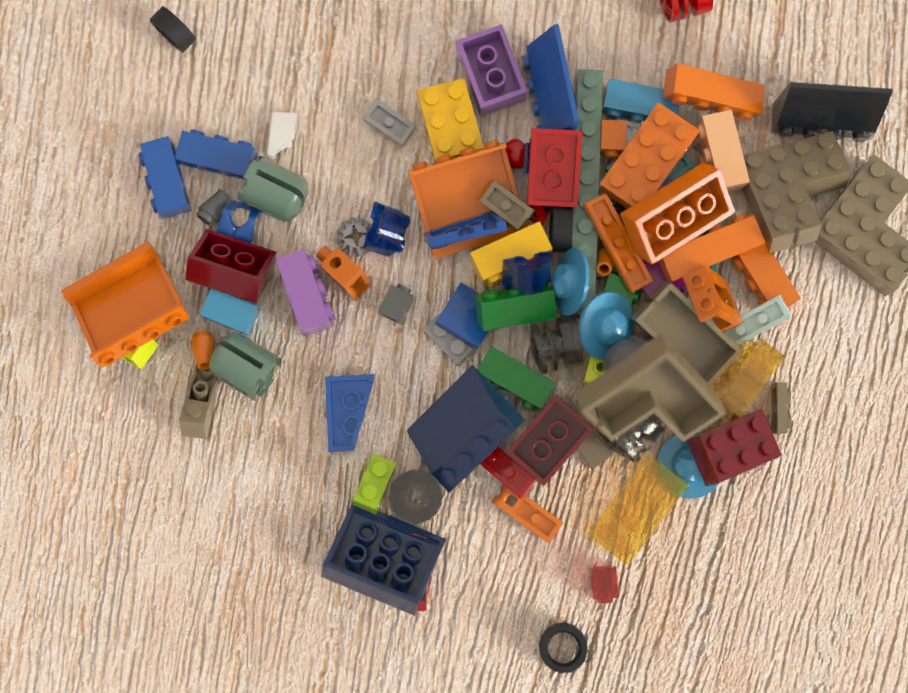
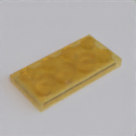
M647 454L587 535L628 566L689 484L651 455Z

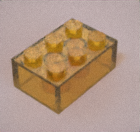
M762 338L745 344L741 348L743 352L738 356L740 357L738 361L731 364L722 374L725 377L723 381H720L718 384L715 383L712 387L718 394L726 412L724 417L730 421L741 418L786 358V356Z

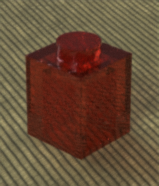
M616 566L588 567L591 598L593 600L598 599V604L613 603V598H619Z

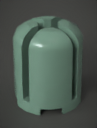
M259 155V162L253 160L244 175L246 179L244 183L245 188L243 193L238 191L237 199L282 222H290L300 213L299 208L303 207L307 199L308 182L303 176Z
M232 332L224 336L220 341L222 346H216L212 352L209 370L214 377L256 402L257 395L262 397L274 381L272 377L276 365L281 367L283 361L280 357L241 333Z

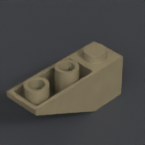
M197 362L181 411L179 424L182 436L207 439L213 419L219 379L214 377L209 369H199Z

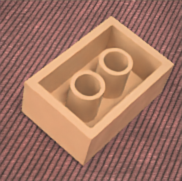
M732 110L702 116L696 125L700 132L693 143L694 146H698L700 154L697 157L698 165L706 163L720 169L728 194H738L750 180Z

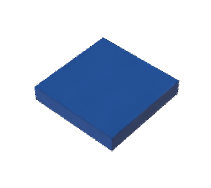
M460 282L435 324L477 350L489 331H483L477 323L475 295L479 293Z

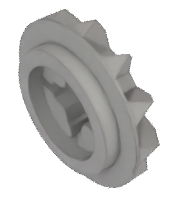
M352 217L347 221H343L339 229H337V244L349 256H363L375 244L376 235L371 223L363 218ZM354 227L358 234H363V237L359 238L358 246H356L353 239H349V236L353 235Z

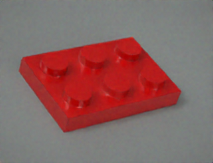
M531 128L527 205L578 207L583 131Z

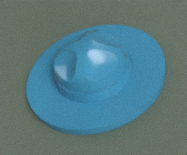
M571 248L564 253L550 281V285L555 291L557 308L566 316H573L581 309L589 286L588 260L585 253L577 248Z
M613 292L600 293L592 298L584 308L579 323V337L584 350L591 357L604 360L607 350L613 344L632 336L634 322L629 317L633 312L630 304L623 296Z
M675 434L663 443L657 455L656 469L661 483L668 491L682 498L694 499L709 494L717 487L718 484L705 486L687 441L683 442Z

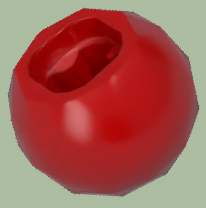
M519 138L506 142L507 148L505 149L510 167L512 169L526 167L529 164L530 149Z

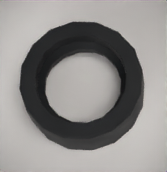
M164 6L149 19L155 29L182 53L196 40L195 35Z
M552 206L549 225L551 252L565 253L571 249L573 207Z
M565 622L555 623L542 633L539 641V654L545 665L552 671L561 674L571 673L579 669L586 660L588 654L587 640L583 633L574 625ZM565 632L571 634L578 643L577 655L568 663L556 662L549 654V641L558 633Z

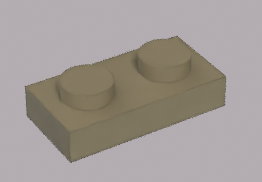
M493 181L479 200L518 230L523 228L535 212V210L496 181Z
M777 382L771 385L773 434H786L788 429L791 428V415L788 414L791 390L787 389V383Z

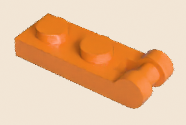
M503 485L501 487L503 488L502 492L498 497L495 496L491 502L544 541L550 543L563 525V522L526 495L520 499ZM511 495L517 498L512 507L506 503Z

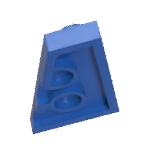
M490 211L423 234L430 248L439 249L446 247L450 243L507 231L505 221L498 214Z
M375 374L325 377L328 452L355 450Z

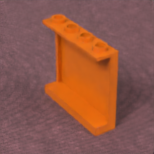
M498 140L484 143L485 148L475 151L474 147L461 150V155L451 158V155L447 154L437 157L436 163L427 165V162L424 161L412 165L413 169L409 170L408 174L426 232L492 211L479 200L493 181H496L519 198L505 143H499ZM504 220L507 231L450 243L446 247L439 249L433 247L431 252L434 259L497 241L519 230ZM526 222L522 229L528 227V222Z
M149 241L61 290L63 297L71 304L92 351L89 355L90 358L101 369L113 364L119 358L136 351L140 346L157 339L161 334L180 326L184 321L190 319L159 254Z

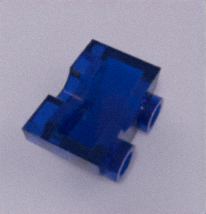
M374 201L370 216L373 221L372 227L366 233L363 249L387 257L395 252L401 253L405 246L404 236L410 224V217L401 210Z
M551 251L534 254V258L530 260L523 256L504 259L502 285L507 290H510V288L522 290V295H534L543 292L545 286L551 281Z

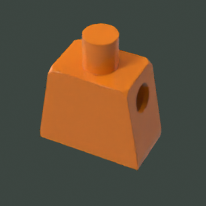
M324 246L318 251L316 257L322 262L321 268L355 302L372 285L365 272L340 249L336 248L332 252L327 246Z

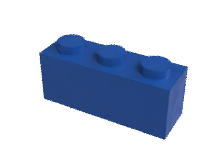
M191 129L190 132L182 130L175 160L183 166L246 180L244 175L252 161L256 160L257 152L249 142L241 140L237 143L229 142V139L224 136L214 135V138L205 136L204 132Z
M169 136L141 143L142 152L138 153L142 167L146 166L148 175L144 176L148 190H152L154 196L151 199L154 213H158L165 219L191 212L181 168L175 160L176 150L174 142Z

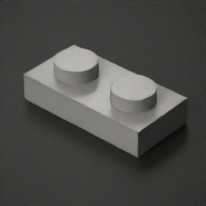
M377 98L362 117L364 122L401 147L405 145L416 129L414 123Z
M439 313L423 329V332L458 366L474 348L437 326L435 322L441 314Z

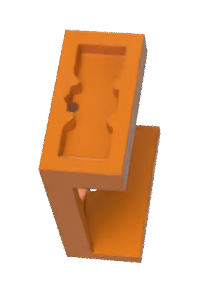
M706 265L682 276L700 322L712 317L714 324L722 332L743 323L724 277Z

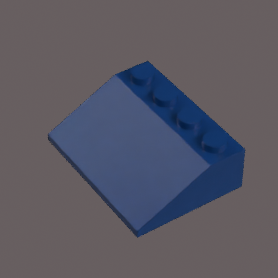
M555 24L526 46L525 55L522 56V64L524 70H528L530 79H527V88L529 94L533 93L535 102L531 103L534 117L538 116L540 124L536 128L577 130L579 117L559 24Z

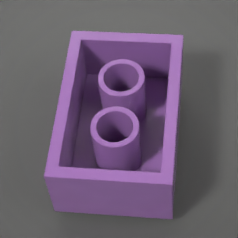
M502 24L456 40V52L480 116L526 101L528 91Z
M305 249L277 258L276 262L300 331L305 336H309L334 327L332 320L336 319L329 301L325 302L324 297L328 296L321 278L317 279L316 274L320 273L313 255H308Z

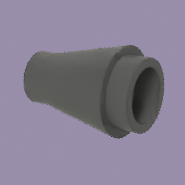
M218 189L214 195L197 208L196 216L208 226L218 223L230 196L223 190Z

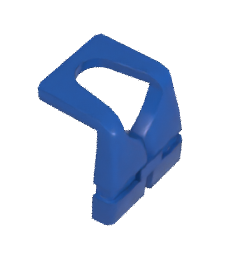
M232 200L223 209L216 231L252 243L254 240L255 220L262 212L243 202ZM237 208L249 210L248 220L243 225L237 227L231 218L230 212Z

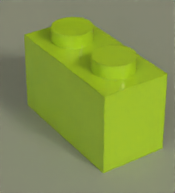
M373 453L354 495L353 505L376 515L395 472L396 463Z

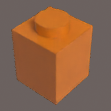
M601 121L600 155H604V158L618 159L626 148L627 121Z

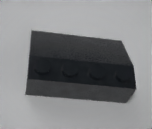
M790 82L772 104L771 133H778L781 137L799 134L803 135L804 138L833 131L837 140L844 137L852 138V141L855 142L867 141L876 133L893 94V89Z

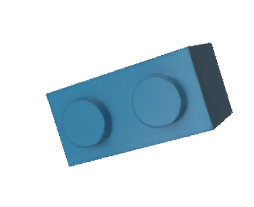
M210 288L199 315L207 320L249 336L261 309L253 302Z

